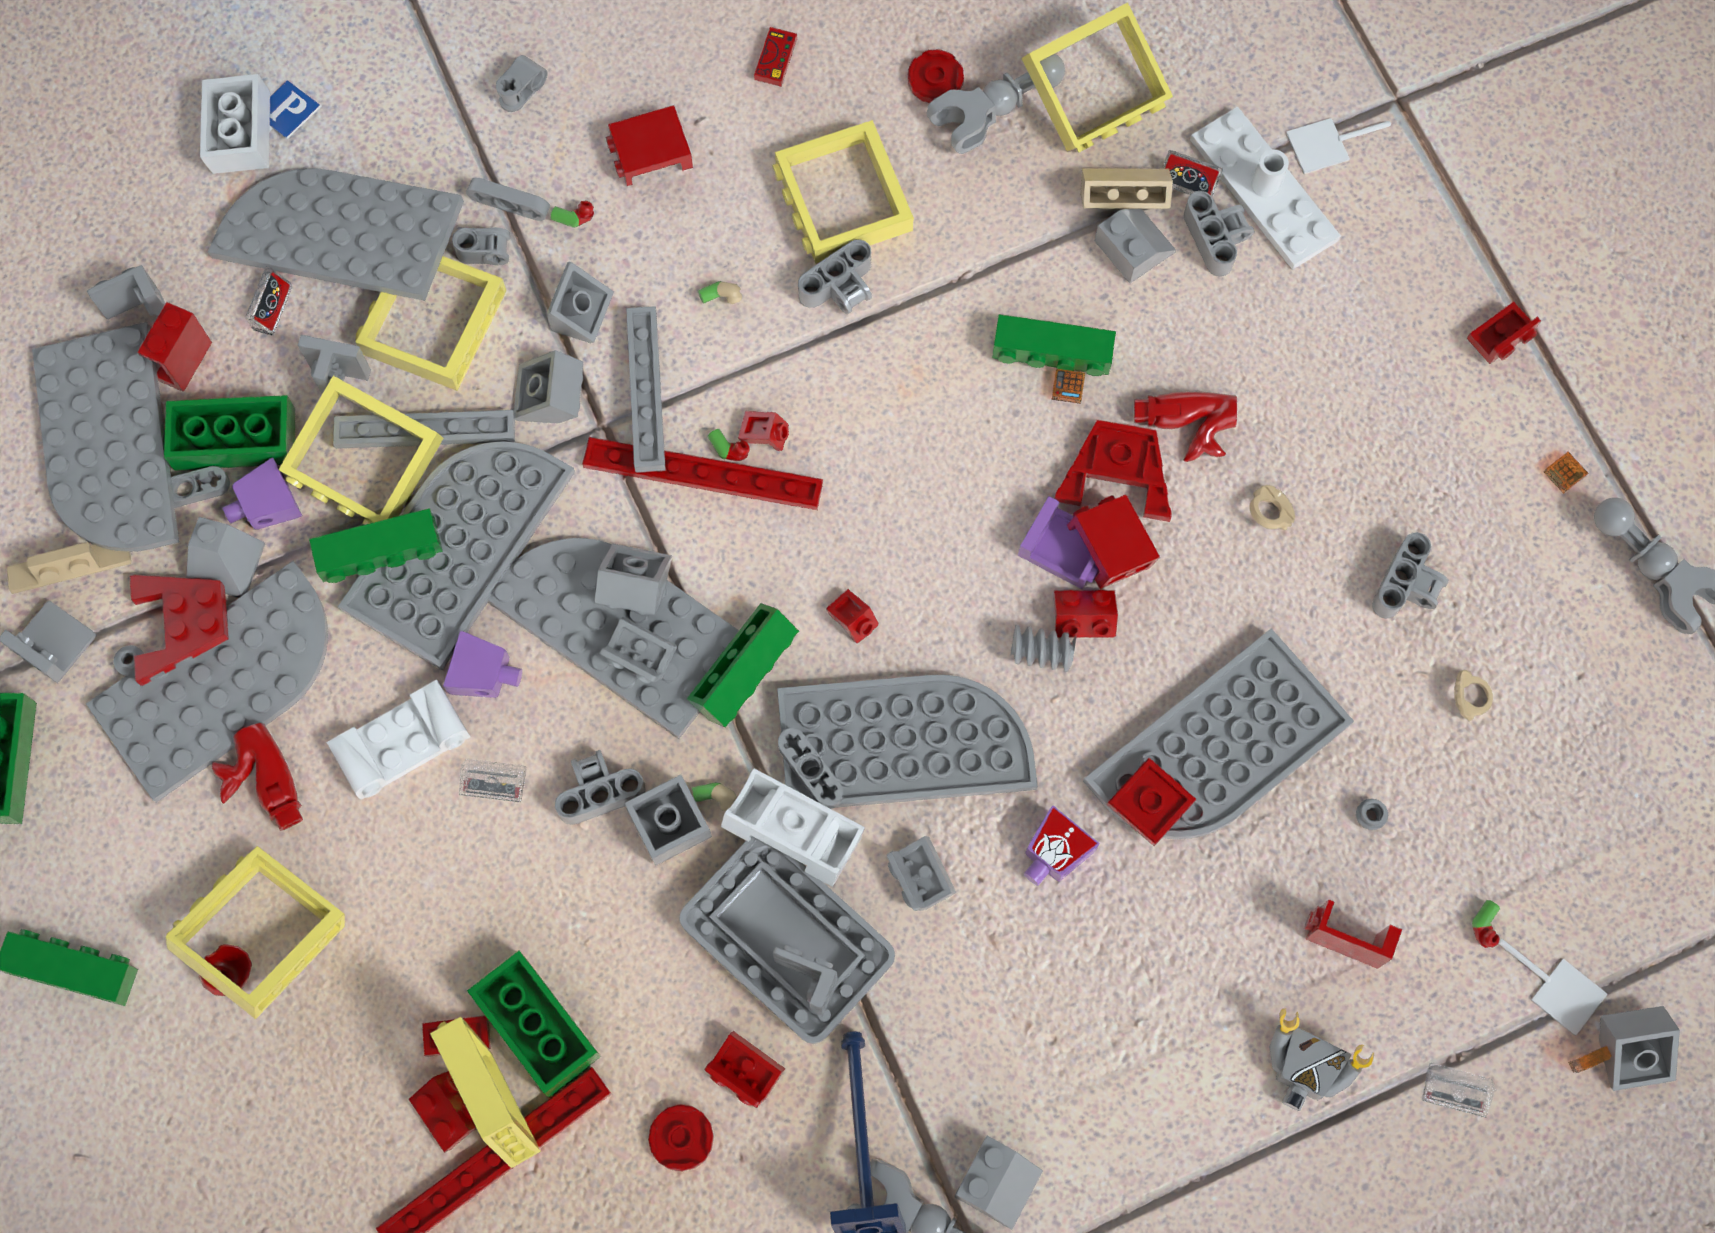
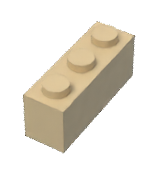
M1082 168L1080 194L1083 208L1171 209L1173 180L1169 169Z

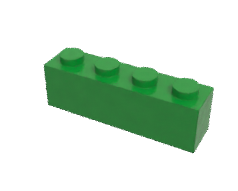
M999 314L992 358L1006 364L1020 362L1027 363L1034 368L1048 366L1055 367L1059 371L1064 372L1082 371L1091 376L1109 375L1116 331Z
M430 508L309 539L316 573L323 582L328 583L341 582L345 580L346 576L354 574L369 575L374 573L377 568L385 566L390 568L404 565L406 561L416 558L419 560L430 559L436 553L443 552L436 520Z
M760 603L687 697V700L709 721L726 728L729 722L736 717L737 712L745 701L754 694L761 680L773 669L774 663L784 650L792 644L799 630L777 608Z
M21 929L19 934L7 931L0 950L1 972L121 1006L126 1005L138 972L137 968L129 965L130 959L111 954L110 959L99 957V950L82 945L79 951L68 948L70 942L51 937L49 942L38 940L40 934Z

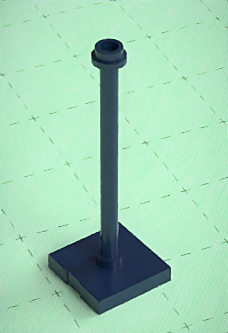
M847 1032L843 1035L841 1048L847 1050L861 1208L831 1211V1226L834 1233H906V1224L898 1203L874 1206L860 1049L865 1047V1039L862 1038V1033Z

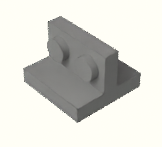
M306 335L300 336L298 347L310 366L311 376L322 394L333 376L344 381L345 376L368 381L371 369L359 346Z

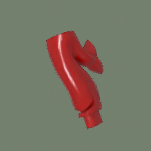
M1175 392L1160 394L1154 397L1148 395V399L1134 400V423H1148V427H1152L1154 423V426L1160 429H1178L1207 416V419L1198 428L1196 437L1191 441L1183 459L1184 462L1193 461L1203 453L1213 457H1223L1226 455L1225 451L1214 439V436L1219 431L1236 427V395L1211 392Z
M253 724L238 731L233 736L237 753L236 764L231 766L216 762L212 763L214 774L223 781L220 788L222 804L226 803L236 793L242 782L248 778L256 761V794L263 809L269 813L270 819L276 821L280 831L303 821L299 811L302 805L298 801L291 772L282 752L265 724Z

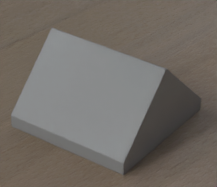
M567 262L547 311L551 330L588 343H594L614 291L572 262Z

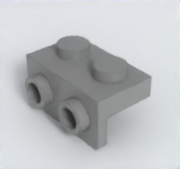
M623 617L620 618L608 646L603 647L600 654L607 657L606 661L610 665L620 669L625 667L633 671V676L638 680L650 683L663 678L678 646Z
M924 836L899 851H892L887 854L889 870L893 877L899 880L904 890L902 891V897L905 903L914 911L927 910L956 893L929 836Z

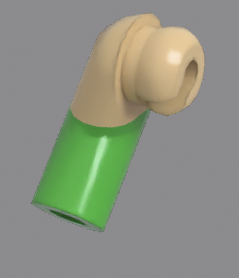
M718 281L698 290L703 304L720 296L726 297L727 302L730 304H735L742 300L741 288L734 283Z
M717 782L692 787L695 802L713 799L720 803L721 810L725 812L737 798L733 790Z

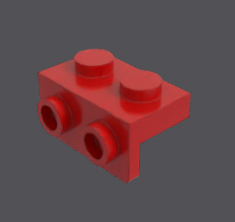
M1513 301L1468 335L1467 340L1489 364L1498 358L1503 361L1516 350L1514 346L1520 342L1526 344L1538 334L1536 328L1541 323V320L1537 316L1531 321Z
M1054 590L1053 601L1057 638H1061L1064 632L1069 634V638H1074L1075 636L1076 638H1113L1116 636L1118 609L1115 590Z
M732 1031L714 1059L707 1064L704 1070L710 1074V1078L716 1084L723 1087L726 1086L736 1093V1097L742 1103L757 1108L766 1100L786 1068L735 1031Z
M449 1071L432 1077L409 1098V1101L444 1153L452 1150L467 1135L477 1129Z

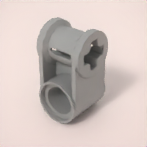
M525 55L517 57L511 67L496 82V90L500 95L499 102L501 107L508 112L520 110L532 95L544 85L548 76L547 70Z
M497 227L460 228L453 234V246L456 257L460 262L464 264L504 265L509 262V255L506 251L510 232L506 229ZM464 244H473L470 248H461Z

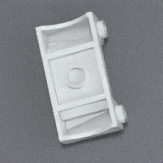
M438 680L410 694L411 699L359 729L352 727L326 742L354 793L360 800L377 794L384 786L443 752L459 747L466 739L470 738L469 733Z
M755 768L735 802L725 812L721 824L722 828L748 842L753 836L807 865L806 873L832 887L861 840L865 829L864 826Z

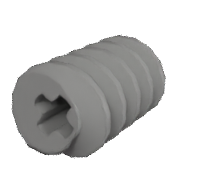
M1015 625L1011 654L1014 655L1015 664H1019L1024 656L1028 666H1032L1037 658L1040 668H1044L1049 660L1052 670H1056L1059 663L1062 662L1064 672H1068L1073 662L1076 636L1070 642L1069 634L1064 632L1060 640H1058L1056 631L1052 630L1048 638H1045L1044 629L1041 628L1036 636H1033L1031 627H1027L1025 632L1021 634L1020 626Z

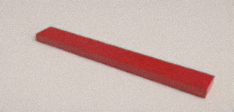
M593 437L588 438L582 463L583 468L818 511L823 479L664 451V471L635 472L633 445Z
M591 1067L525 1116L524 1119L538 1147L541 1148L612 1093L595 1069ZM486 1145L375 1229L378 1233H427L513 1168L490 1146Z

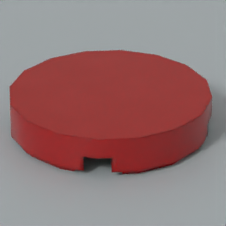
M940 49L922 52V55L917 58L915 57L911 61L908 69V86L913 95L927 103H931L949 90H961L964 83V70L961 63L959 64L953 54Z
M682 1104L667 1107L657 1115L650 1126L648 1136L651 1153L658 1163L669 1170L681 1172L695 1169L702 1164L710 1154L714 1140L712 1125L704 1113L693 1106Z

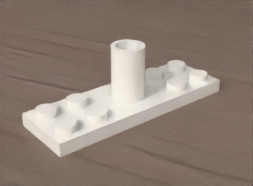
M1239 107L1234 108L1191 135L1190 141L1212 169L1219 171V178L1292 270L1339 241L1341 235L1287 169L1289 165L1287 156L1279 150L1271 149Z

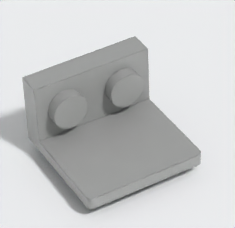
M142 265L128 268L122 274L110 280L100 281L94 287L87 290L89 297L106 319L115 317L141 304H144L150 316L156 314L158 317L165 305L159 289Z
M47 601L22 632L14 636L5 630L0 636V642L58 683L95 639L96 633L53 602Z
M787 945L783 949L775 947L773 952L775 963L814 978L806 995L808 998L807 1002H809L811 1013L823 1017L838 981L837 971L832 969L833 964L820 958H815L812 962L802 957L803 952Z

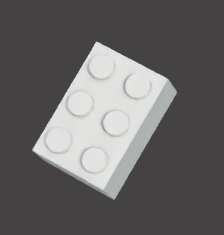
M259 74L202 80L200 158L209 170L216 174L269 168L270 91Z

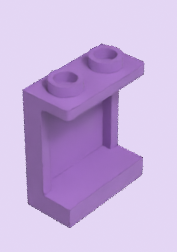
M1048 496L1020 545L1018 556L1083 589L1087 581L1090 583L1094 581L1099 569L1077 528L1069 531L1067 524L1074 516L1059 509V501Z

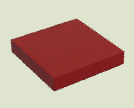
M1148 758L1106 805L1151 845L1155 846L1192 806L1196 798L1153 760Z

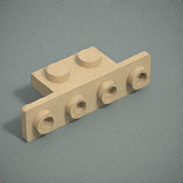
M86 542L27 557V562L7 567L8 589L12 594L129 565L132 562L131 552L109 550L96 545H90Z

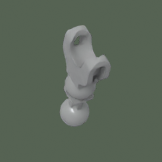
M1054 54L1040 61L1052 88L1058 86L1065 75V65L1062 59ZM1028 72L1015 80L1008 73L1003 74V80L991 81L984 87L983 91L980 87L972 91H947L929 104L927 117L937 126L950 122L960 123L961 125L951 135V145L956 152L964 154L983 144L987 136L988 127L996 123V116L1009 114L1016 105L1018 108L1023 106L1022 94L1034 88L1035 85Z
M1608 498L1602 501L1594 513V521L1597 528L1608 536H1621L1636 552L1629 560L1631 562L1638 560V568L1641 573L1649 579L1658 580L1653 586L1660 594V610L1664 618L1681 633L1693 634L1701 625V617L1693 606V596L1699 595L1709 603L1715 604V570L1708 567L1691 566L1685 559L1678 563V556L1674 549L1666 543L1658 542L1662 538L1660 535L1649 540L1634 524L1635 513L1627 501L1621 498Z
M880 1159L871 1160V1176L879 1180L885 1186L887 1192L886 1202L883 1205L898 1203L906 1224V1233L909 1230L911 1233H965L954 1227L957 1219L953 1217L951 1221L947 1211L941 1206L935 1204L922 1205L924 1201L914 1195L910 1179L903 1170ZM852 1204L847 1207V1209L861 1208L860 1204Z

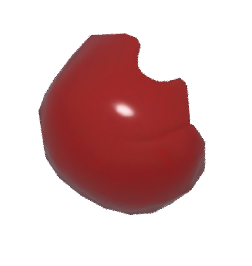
M223 944L212 954L204 957L208 963L241 989L245 987L249 979L252 962L248 953L239 946ZM199 975L203 988L215 996H225Z

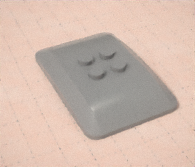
M752 836L749 842L746 841L683 907L680 913V922L684 930L802 1040L811 1044L820 1043L826 1039L888 971L894 962L895 951L881 934L825 883L806 873V866L803 863ZM787 945L803 952L802 957L812 962L815 958H820L833 964L832 969L837 971L838 981L823 1017L811 1013L809 1002H807L808 998L806 995L814 978L775 963L773 955L775 947L783 949Z

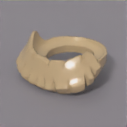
M1265 485L1253 492L1254 498L1250 502L1249 509L1252 517L1258 524L1267 529L1279 528L1284 531L1292 526V523L1295 521V512L1292 503H1290V500L1281 490L1271 485ZM1259 502H1272L1280 512L1278 519L1271 520L1263 516L1258 507Z
M1467 670L1459 671L1454 686L1455 704L1460 714L1470 722L1475 716H1480L1490 709L1493 702V693L1488 683L1482 678L1472 676V673ZM1470 684L1480 685L1485 690L1487 696L1484 706L1475 707L1464 698V688Z

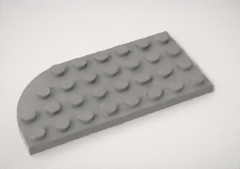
M318 168L291 170L263 180L245 192L224 216L208 253L213 259L425 301L464 200L458 194Z
M147 322L32 349L47 485L52 504L63 522L77 535L93 545L114 551L138 552L179 543L169 463L164 458L165 429L156 362L137 353L151 329Z
M516 442L480 444L451 456L428 476L401 514L405 515L430 508L436 520L443 552L436 553L430 559L419 560L416 558L406 561L404 565L390 568L385 566L377 568L372 574L359 575L338 605V608L443 670L453 655L460 631L467 633L488 603V598L510 565L517 560L574 475V468L543 450Z
M588 538L561 539L540 545L514 561L488 598V603L673 736L680 739L700 713L687 700V697L739 630L668 580H666L662 601L655 615H641L633 610L623 608L611 609L603 604L594 603L598 569L612 546L610 543ZM625 617L678 646L662 679L650 683L642 682L633 676V671L625 667L620 669L610 665L606 661L607 657L600 654L602 648L608 646L620 618Z
M294 561L226 607L229 636L227 641L195 658L190 656L177 663L176 668L165 674L162 671L151 677V682L146 685L140 686L135 681L134 670L86 703L147 793L156 803L235 748L233 736L238 731L257 723H263L266 726L289 710L307 693L319 675L328 645L327 617L318 594Z
M1271 628L1086 776L1083 782L1115 817L1130 826L1106 804L1139 767L1150 758L1196 798L1192 806L1163 838H1197L1216 832L1237 819L1347 729L1354 720Z
M924 675L777 688L781 733L789 728H795L803 732L843 788V799L835 808L1037 790L1038 788L1033 748L1022 720L1010 704L1000 695L973 680L953 675ZM789 737L786 739L787 745L785 748L792 747L795 750L798 758L793 759V761L797 762L804 754L798 748L799 739L792 740ZM783 757L785 785L815 800ZM810 760L802 765L801 770L804 775L812 777L818 774L820 767L817 762ZM824 775L819 782L811 785L815 787L819 783L823 788V796L821 798L825 799L828 797L832 801L835 799L834 792L836 789L829 790L826 787L823 779L828 777Z

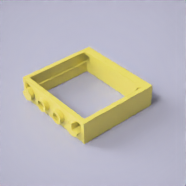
M1128 2L1021 58L1067 152L1076 148L1079 153L1093 146L1092 139L1101 135L1102 140L1118 133L1117 126L1125 122L1126 126L1129 127L1142 120L1141 113L1149 110L1151 114H1154L1166 107L1164 101L1173 97ZM1117 22L1153 98L1076 137L1040 61Z
M873 120L775 152L776 164L772 165L777 181L782 180L784 189H782L783 198L787 206L792 205L795 213L792 214L795 228L796 230H802L805 237L802 238L804 250H806L807 254L811 253L815 264L823 261L853 240H863L869 245H873L913 231L914 217ZM864 142L894 216L820 241L790 167Z
M443 256L437 271L485 288L446 367L375 341L397 295L381 292L377 301L374 300L371 303L364 326H360L357 330L355 343L360 347L363 355L458 391L506 293V288L502 278Z
M333 376L281 464L279 471L287 475L285 481L301 489L304 484L313 489L310 495L326 504L329 499L339 504L336 509L353 518L355 513L364 517L365 519L362 524L366 525L400 515L444 438L436 431ZM340 395L423 440L380 515L297 470Z
M256 846L245 857L241 856L238 859L235 868L228 875L224 874L217 879L213 885V890L205 898L200 897L193 903L190 913L182 921L177 920L173 923V928L166 934L165 938L167 949L254 1019H257L345 927V914L260 847ZM258 872H261L321 919V921L250 994H247L189 948L186 943Z
M462 1017L454 1019L449 1023L442 1022L438 1029L430 1034L482 1140L511 1168L541 1152L489 1048Z

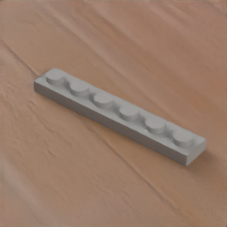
M656 306L626 308L635 472L664 471L665 453Z
M514 410L405 414L439 433L444 438L440 445L515 442ZM377 415L334 416L333 445L336 449L420 446L423 441Z

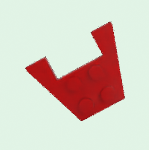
M1097 420L1074 463L1068 470L1061 486L1058 488L1054 499L1059 501V503L1081 506L1086 478L1147 488L1143 518L1170 522L1172 511L1168 502V490L1162 470L1163 463L1157 431Z
M143 575L130 576L131 600L135 605L163 599L166 648L134 656L135 681L140 686L151 682L150 678L162 671L166 674L175 669L176 664L190 656L195 658L229 639L225 586L220 580Z

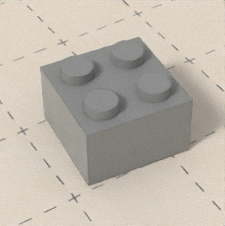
M682 775L624 803L655 866L712 837L710 829Z

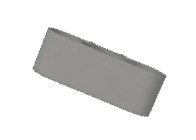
M1195 191L1188 198L1183 215L1184 220L1209 272L1218 277L1226 276L1232 270L1237 256L1235 244L1250 238L1255 233L1254 228L1248 225L1243 214L1245 210L1242 205H1235L1218 211L1210 194L1205 191ZM1193 207H1200L1204 211H1196ZM1205 232H1213L1216 236H1208ZM1216 256H1223L1228 261H1220Z
M853 240L802 274L798 280L801 304L808 308H815L832 298L845 314H849L852 312V308L864 299L866 301L870 300L872 294L861 278L871 268L870 245L863 240ZM860 255L863 256L864 259L857 261L854 260L852 257ZM832 271H838L841 273V275L833 277L830 276L829 273ZM808 287H815L818 289L816 292L813 293L805 291V289Z
M1419 532L1409 534L1398 548L1373 599L1372 607L1375 614L1384 619L1394 617L1406 600L1427 609H1435L1437 607V598L1443 587L1447 586L1449 580L1440 572L1424 565L1431 550V542L1424 534ZM1408 546L1418 548L1420 555L1411 553ZM1395 571L1404 572L1408 580L1399 579ZM1383 597H1391L1396 606L1387 605Z
M598 750L591 757L580 761L576 759L571 760L579 786L559 794L555 801V809L561 820L566 824H579L624 807L625 802L645 793V783L640 773L634 769L629 768L609 774L602 752ZM632 779L638 782L636 790L632 792L622 790V786L627 780ZM603 790L609 793L607 800L603 803H595L593 801V796L596 792ZM574 801L579 804L575 813L565 814L563 812V808L568 802Z

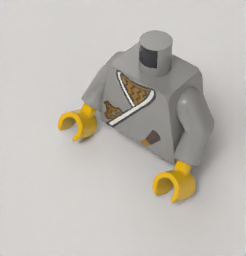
M1286 1008L1281 1009L1279 1013L1280 1025L1276 1028L1269 1048L1272 1068L1277 1072L1276 1080L1289 1086L1282 1102L1286 1106L1301 1111L1307 1096L1317 1101L1323 1097H1333L1349 1087L1361 1073L1362 1068L1369 1067L1372 1064L1374 1052L1368 1059H1362L1358 1055L1364 1045H1358L1354 1051L1353 1059H1350L1352 1054L1298 1028L1300 1022L1298 1012H1296V1016L1292 1021H1286L1284 1019Z

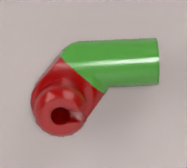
M581 201L578 204V208L573 211L555 206L551 212V220L575 228L591 221L594 216V206L589 201Z
M716 429L708 435V439L722 459L742 461L747 458L750 451L747 442L741 440L740 442L729 443L720 429Z
M1486 900L1472 921L1476 941L1484 948H1493L1498 945L1500 940L1499 935L1493 930L1491 924L1500 907L1491 900Z

